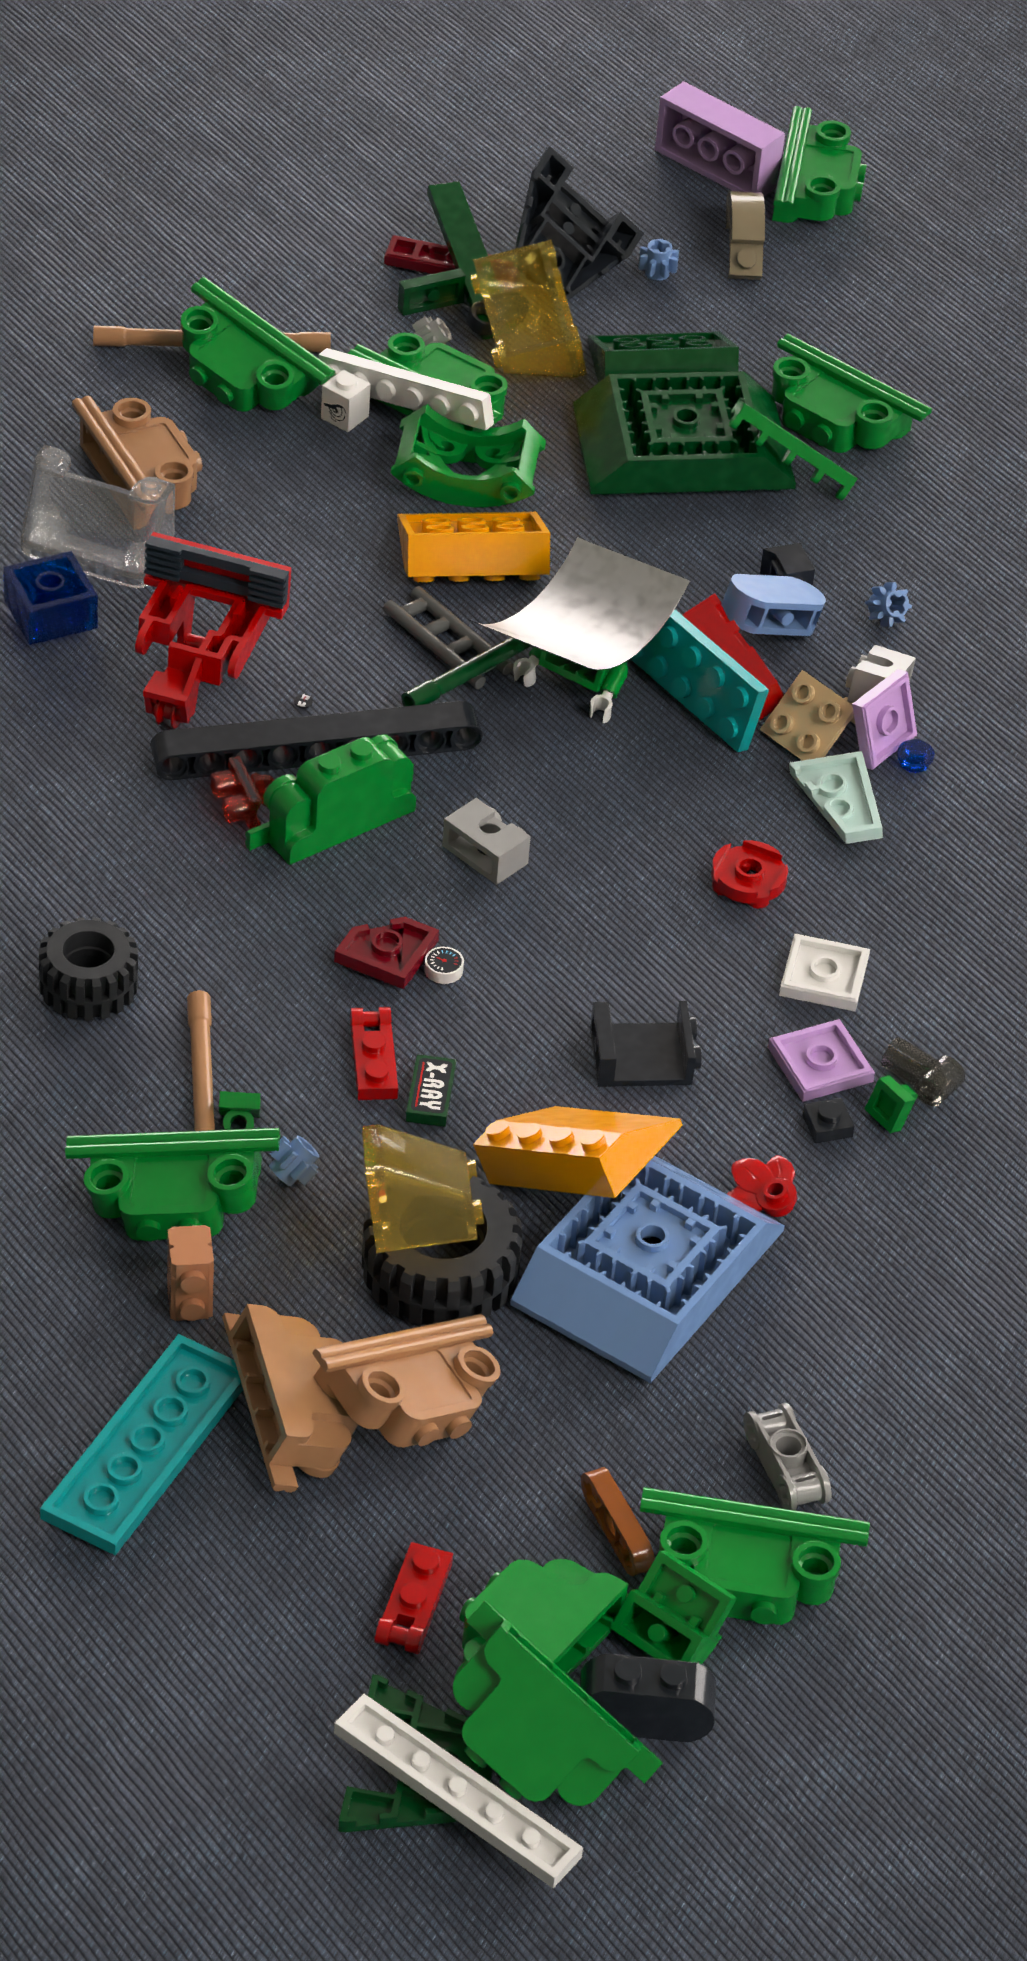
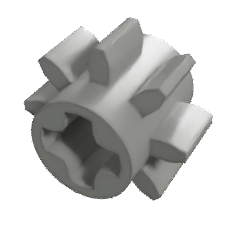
M424 316L412 324L416 331L413 334L420 336L424 340L425 346L435 342L445 344L452 339L450 330L440 318L432 320L430 316L428 318Z

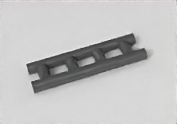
M420 586L415 587L411 592V597L414 601L400 607L393 600H389L383 606V611L452 669L465 662L459 656L460 654L470 649H474L480 654L493 647ZM427 610L437 619L423 626L413 617ZM450 629L460 639L446 645L436 636ZM507 659L484 673L496 668L502 674L507 675L513 670L514 664ZM482 673L467 682L475 689H480L484 686L486 678L482 676L484 674Z

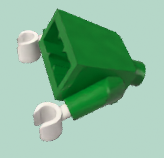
M533 647L528 653L529 659L521 658L515 661L513 666L514 680L517 681L520 676L524 675L525 687H530L536 682L535 667L540 665L595 692L600 691L602 694L596 695L591 699L589 717L592 718L596 710H603L602 723H607L610 720L612 711L611 699L617 698L628 675L627 661L609 669L595 670Z

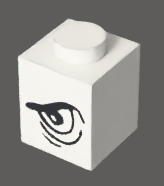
M342 370L322 385L321 419L346 432L352 430L369 416L371 383Z

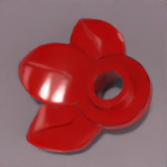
M776 1155L767 1164L758 1159L744 1158L732 1164V1176L737 1187L728 1192L727 1195L759 1212L764 1211L772 1217L785 1216L792 1211L797 1201L796 1187L792 1183L795 1177V1170L792 1163L786 1158Z

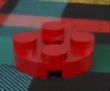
M746 840L743 841L742 846L731 848L730 843L721 847L713 858L711 871L712 888L718 895L726 896L737 902L747 903L756 909L768 906L769 900L775 899L784 891L788 877L787 864L785 866L782 862V854L766 843ZM754 870L756 874H747V872Z

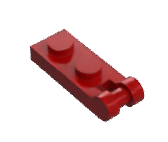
M378 1007V1011H363V1008H350L357 1099H398L391 1008ZM364 1027H378V1031H364Z
M414 1542L410 1543L385 1612L378 1623L375 1643L389 1646L391 1642L405 1646V1651L419 1654L453 1563V1553ZM397 1624L410 1627V1629L397 1626Z

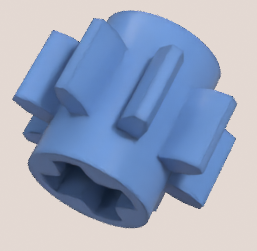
M654 239L648 243V248L642 246L640 248L639 270H645L646 276L652 280L667 279L670 272H677L679 251L672 250V244L666 240Z
M886 582L883 587H872L873 594L869 600L865 601L871 613L869 619H881V627H892L894 622H905L904 615L908 609L912 608L906 596L908 590L896 591V582Z
M297 1135L292 1142L283 1136L280 1139L279 1151H272L270 1153L274 1158L269 1164L270 1169L288 1186H292L297 1179L305 1186L318 1173V1166L314 1162L319 1158V1154L301 1136Z

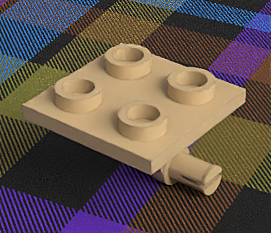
M802 670L760 730L802 761L825 757L848 723L851 721L855 724L853 703L847 701L848 697H840L833 690Z

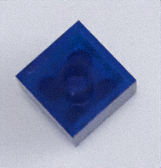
M72 551L3 567L4 601L29 645L98 628V595Z

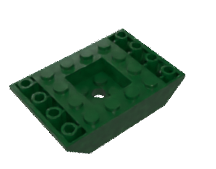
M744 371L609 374L575 400L572 407L590 494L795 489L796 482L792 466L782 462L784 455L788 451L787 448L769 436L764 444L759 447L754 443V440L760 430L745 420H742L735 430L728 426L734 416V413L731 411L738 400H740L781 427L774 397Z

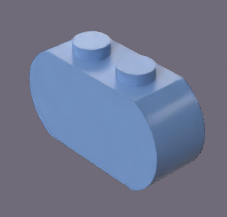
M734 574L721 605L730 621L734 620L743 631L752 634L811 636L826 599L817 588L794 577Z

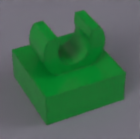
M890 1075L878 1079L864 1109L889 1133L902 1130L918 1094L908 1085L898 1084Z
M220 1091L219 1114L224 1116V1130H230L231 1123L236 1118H242L246 1121V1129H254L253 1117L260 1118L261 1093Z

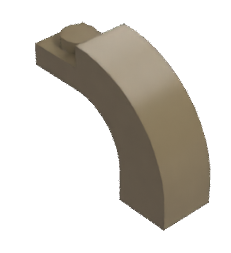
M729 191L726 197L725 229L730 230L728 278L761 280L763 244L765 242V204L763 193Z

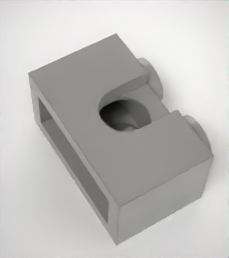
M875 645L869 651L868 656L862 654L857 666L850 668L845 684L846 687L850 688L847 701L854 703L897 669L908 672L910 682L916 658Z
M475 798L444 818L442 846L497 885L528 864L531 836L513 823L509 825L503 823L501 816L494 808ZM477 849L481 850L486 855L481 854Z

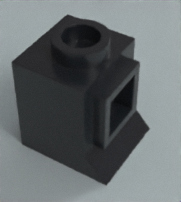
M801 543L763 549L760 575L790 576L813 586L815 568Z

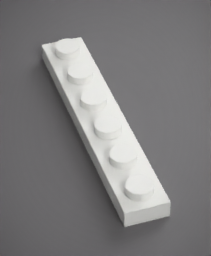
M328 348L319 354V359L335 370L334 376L345 370L371 383V398L413 410H418L428 404L433 410L449 420L482 430H487L494 424L491 396L488 393Z
M363 1694L335 1722L334 1734L550 1887L554 1888L582 1858V1846L367 1695Z

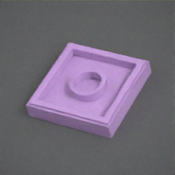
M897 669L852 704L859 750L863 753L867 769L873 770L917 736L909 676L906 671Z
M840 1019L769 1038L768 1049L802 1102L872 1083L874 1080L875 1072Z

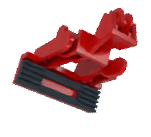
M156 532L150 535L145 543L147 548L145 549L146 562L144 567L146 568L144 569V584L157 588L139 617L135 652L145 655L152 642L169 646L168 667L165 672L156 670L143 690L146 713L153 714L157 724H161L164 719L171 720V726L174 729L180 723L188 724L190 718L195 713L201 681L220 686L227 668L228 677L233 679L239 677L269 618L273 617L282 620L289 607L292 567ZM196 596L232 605L218 631L209 629L205 637L191 634ZM176 633H177V643H176V642H172V640H173V638L175 637Z

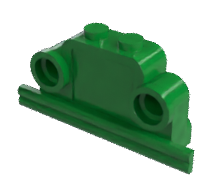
M800 106L793 107L773 203L772 221L791 223L798 218L826 221L832 219L835 215L844 216L850 214L853 210L854 201H861L867 164H861V150L855 146L848 145L851 130L846 124L829 120L821 122L817 126L809 125L812 109Z
M202 277L192 285L191 292L204 300L205 303L201 306L188 308L181 316L182 345L189 352V376L195 384L203 386L214 394L221 403L228 404L240 412L249 411L259 403L269 410H281L299 396L308 395L319 384L323 385L335 375L334 369L206 277Z
M398 333L389 338L387 349L380 354L360 344H357L354 349L348 352V354L488 393L491 396L494 424L503 418L505 396L507 394L506 379L496 374L491 366L446 344L435 342L425 346L424 340L416 334ZM375 399L407 416L416 411ZM465 425L464 430L483 432L482 429Z
M786 334L777 343L778 348L793 355L792 357H782L776 360L773 365L771 395L776 402L783 404L781 422L785 427L830 451L844 453L857 444L867 449L882 448L892 439H900L910 432L913 418L920 422L932 413L931 407L790 334Z
M386 734L378 735L372 739L362 737L312 758L301 765L296 777L290 774L283 775L268 786L264 793L263 802L270 810V821L245 832L246 848L251 851L270 843L282 858L291 865L414 812L416 809V796L411 792L414 764L398 748L397 743Z
M280 1128L73 1135L67 1136L65 1156L66 1159L91 1158L90 1167L84 1175V1184L87 1193L90 1195L94 1211L103 1218L113 1219L122 1217L125 1232L131 1239L143 1241L168 1239V1229L172 1227L199 1225L210 1227L211 1237H213L223 1227L224 1212L239 1214L247 1211L254 1205L257 1196L258 1177L261 1172V1152L279 1151L281 1131Z
M643 1487L640 1512L666 1516L664 1529L660 1536V1551L669 1552L737 1597L727 1617L755 1621L759 1624L781 1625L788 1623L794 1617L797 1600L807 1605H820L827 1602L833 1594L835 1580L840 1571V1543L867 1547L870 1522L648 1487Z
M555 1559L549 1561L543 1567L529 1560H516L509 1564L502 1572L498 1571L493 1574L486 1588L476 1598L471 1597L464 1604L459 1616L460 1621L464 1623L462 1663L471 1658L486 1641L484 1637L466 1622L477 1608L486 1601L569 1676L612 1631L610 1627L628 1596V1583L609 1573L595 1574L568 1559Z
M484 1601L468 1618L466 1622L484 1637L486 1641L471 1658L460 1665L454 1677L453 1694L456 1701L463 1708L472 1711L462 1728V1737L467 1745L464 1751L481 1768H486L489 1765L502 1777L499 1780L500 1785L512 1797L519 1800L523 1796L529 1801L540 1802L547 1799L557 1788L560 1796L566 1802L575 1806H584L595 1801L624 1768L627 1767L645 1784L663 1764V1761L489 1603Z

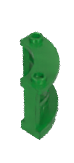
M426 404L401 420L399 428L403 433L396 463L391 467L390 473L414 491L440 502L467 507L502 506L534 495L535 487L532 483L538 453L545 450L546 440L525 419L510 425L483 430V432L464 430L465 425L447 419ZM459 461L477 463L487 471L477 476L462 475L451 471L446 464Z

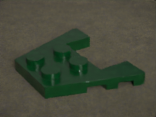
M373 1674L368 1697L491 1782L493 1769L489 1765L486 1768H481L464 1751L467 1745L462 1737V1728L468 1717L449 1708L446 1712L441 1711L423 1702L424 1696L411 1690L404 1693L389 1686L388 1679ZM398 1779L395 1794L347 1786L339 1818L338 1831L346 1833L458 1821Z

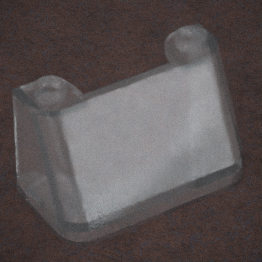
M44 445L34 461L20 535L22 552L31 558L131 588L148 586L144 584V569L146 568L144 567L146 562L145 549L147 548L145 543L153 532L172 537L175 536V484L156 477H146L139 480L131 490L120 488L68 472L71 467L70 456L59 448Z

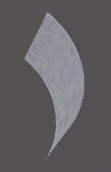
M577 538L554 578L527 607L504 621L494 624H476L586 668L595 670L609 669L632 658L653 639L676 608L690 580Z

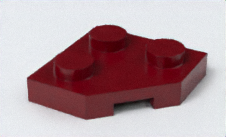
M407 917L390 919L389 925L372 929L369 928L368 924L351 928L335 950L334 962L404 989L425 961L426 954L439 941V930Z

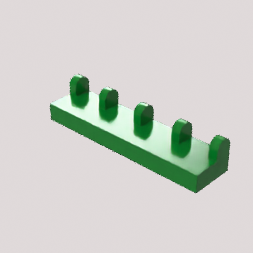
M738 400L731 412L734 413V416L728 424L729 427L735 430L741 421L745 420L760 430L754 440L756 445L761 447L769 436L788 449L782 459L783 463L790 465L796 455L816 468L810 481L818 484L824 474L841 484L835 497L840 501L844 500L858 478L746 403Z

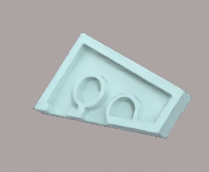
M862 751L789 763L791 776L845 844L883 838L882 824Z

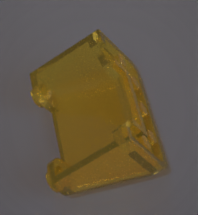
M552 240L473 260L476 270L475 274L470 275L475 294L482 293L496 348L491 349L495 369L502 368L504 374L578 378L587 375L577 326L573 323L560 271L557 267Z
M380 1124L362 1126L365 1173L377 1253L478 1239L476 1225L484 1224L481 1199L472 1200L469 1180L472 1176L477 1177L475 1159L467 1160L465 1151Z

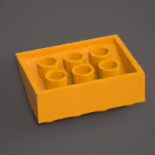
M537 512L397 514L404 570L408 577H413V581L432 582L435 580V577L449 576L450 581L456 582L469 581L470 576H484V579L488 581L505 580V575H519L521 580H539L540 575H550V531Z
M553 1106L496 1120L486 1128V1131L475 1141L473 1146L489 1184L616 1198L681 1128L682 1122L680 1118Z

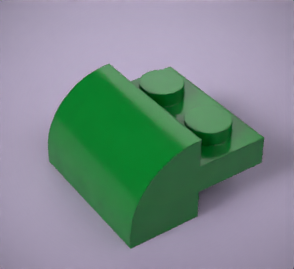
M659 1551L638 1589L630 1591L610 1628L653 1658L702 1664L720 1641L722 1636L718 1632L736 1602L737 1597L669 1552Z

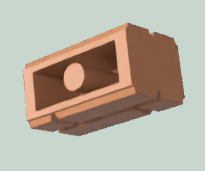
M206 1225L172 1227L168 1229L167 1289L170 1319L175 1321L209 1319V1317L213 1316L214 1257L210 1227Z

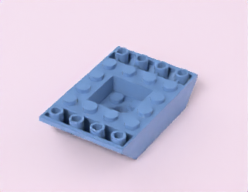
M654 1156L616 1198L584 1195L537 1246L511 1298L510 1305L651 1383L781 1235L785 1225ZM654 1236L659 1238L662 1242L658 1244H650L645 1242L642 1238H651Z

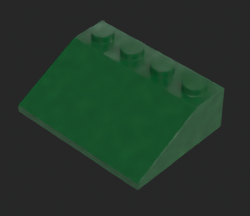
M719 331L588 335V345L598 383L609 374L739 371V347Z

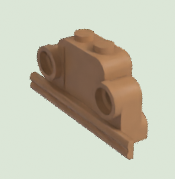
M85 396L82 399L76 398L72 401V407L80 417V446L135 527L150 524L155 521L156 515L178 510L190 504L191 493L197 488V472L202 471V460L198 451H193L188 444L184 431H179L171 419L166 417L151 418L150 405L139 398L121 399L114 404L113 410L101 412L91 396Z
M247 1304L241 1315L224 1313L222 1319L272 1489L274 1491L285 1490L286 1492L297 1490L298 1483L292 1466L299 1467L303 1472L313 1477L326 1478L331 1476L338 1467L341 1456L350 1444L351 1436L358 1427V1424L349 1417L339 1400L326 1395L313 1376L319 1369L320 1364L312 1352L316 1348L342 1342L333 1338L320 1337L316 1327L305 1319L278 1315L273 1309L263 1305Z
M483 1314L316 1348L312 1352L320 1364L313 1377L323 1392L329 1397L339 1400L349 1417L356 1424L367 1429H379L389 1443L402 1448L417 1444L419 1446H426L434 1440L447 1437L456 1439L467 1433L472 1427L470 1419L481 1405L485 1392L489 1387L493 1386L500 1376L501 1370L498 1361L490 1352L475 1346L472 1342L489 1338L494 1333L492 1326L487 1323Z

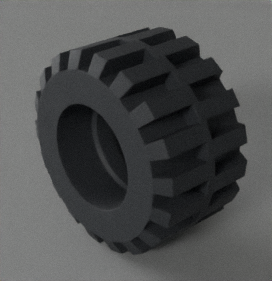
M84 917L76 918L75 922L67 920L60 923V928L53 927L48 931V937H43L39 949L40 994L44 996V1002L48 1006L53 1005V1011L58 1014L67 1013V1018L75 1020L77 1017H83L84 1021H93L94 1017H100L102 1020L109 1018L112 1012L115 1014L122 1012L124 1005L129 1006L132 1003L134 995L137 994L138 949H136L134 937H129V931L124 927L117 928V923L110 920L102 922L101 918L95 917L92 920H85Z

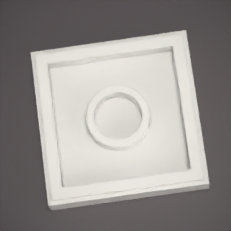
M794 934L779 996L856 1012L870 949Z

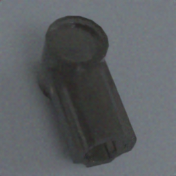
M896 1037L882 1056L881 1066L914 1085V1090L920 1100L929 1106L937 1107L942 1104L965 1081L964 1069L954 1058L941 1056L936 1059L903 1038Z

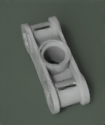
M782 1403L775 1410L756 1414L754 1411L746 1412L743 1417L746 1438L752 1449L755 1450L767 1476L777 1491L782 1507L784 1509L796 1510L797 1506L814 1501H819L821 1504L830 1502L832 1491L829 1477L824 1467L818 1462L807 1438L798 1425L791 1406L788 1403Z

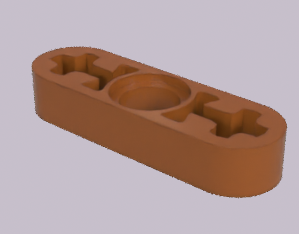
M605 1467L583 1473L581 1475V1487L585 1500L624 1569L630 1576L647 1572L655 1559L652 1546L612 1475Z

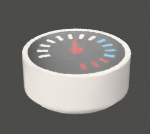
M437 947L430 950L425 957L424 971L426 976L440 984L456 982L463 974V956L459 951L450 947Z

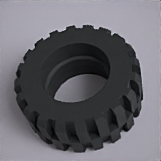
M439 1170L427 1171L426 1175L419 1177L415 1173L404 1177L403 1183L399 1184L396 1181L385 1188L384 1194L378 1195L371 1203L370 1211L366 1213L364 1220L361 1268L363 1269V1279L366 1287L372 1290V1296L380 1305H388V1311L398 1318L402 1316L408 1317L411 1324L422 1326V1323L435 1324L477 1314H483L487 1318L491 1315L492 1309L494 1311L499 1310L507 1302L508 1296L514 1292L519 1275L522 1249L521 1221L516 1216L517 1211L511 1202L504 1200V1195L494 1186L486 1187L484 1180L475 1176H472L471 1179L462 1177V1172L450 1171V1174H439ZM442 1239L462 1244L472 1252L458 1258L439 1259L423 1255L411 1246L427 1240Z

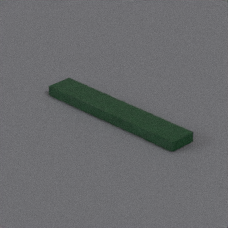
M460 182L428 185L427 195L455 269L461 268L466 276L464 292L470 308L479 300L503 294ZM477 314V317L483 322L492 321L485 314ZM512 321L513 325L511 326L506 322L501 332L486 336L481 335L482 339L514 335L516 329L514 321Z

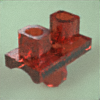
M240 756L229 758L228 770L212 773L211 790L214 797L220 798L233 795L222 798V810L227 823L245 820L249 829L260 826L261 822L257 816V811L261 805L265 806L263 802L264 793L274 779L269 775H260L259 773L249 776Z

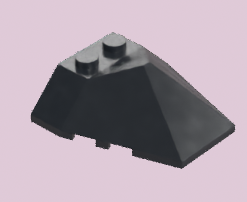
M549 146L532 170L512 262L556 303L562 305L628 258L644 233L622 212L607 220L565 182L573 167Z

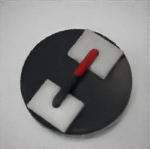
M303 694L297 696L294 703L297 707L305 709L312 706L313 700L310 696Z

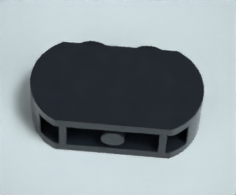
M602 1654L587 1661L581 1669L580 1687L637 1738L689 1743L705 1737L714 1726L716 1679L709 1669L699 1663Z

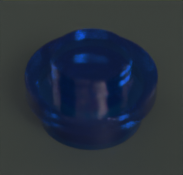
M919 739L904 741L899 745L897 752L902 768L913 773L925 771L932 764L935 755L934 749L928 743Z

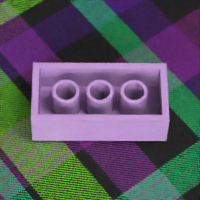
M682 82L660 97L655 151L732 191L759 192L765 196L777 188L783 154L784 132L686 82Z

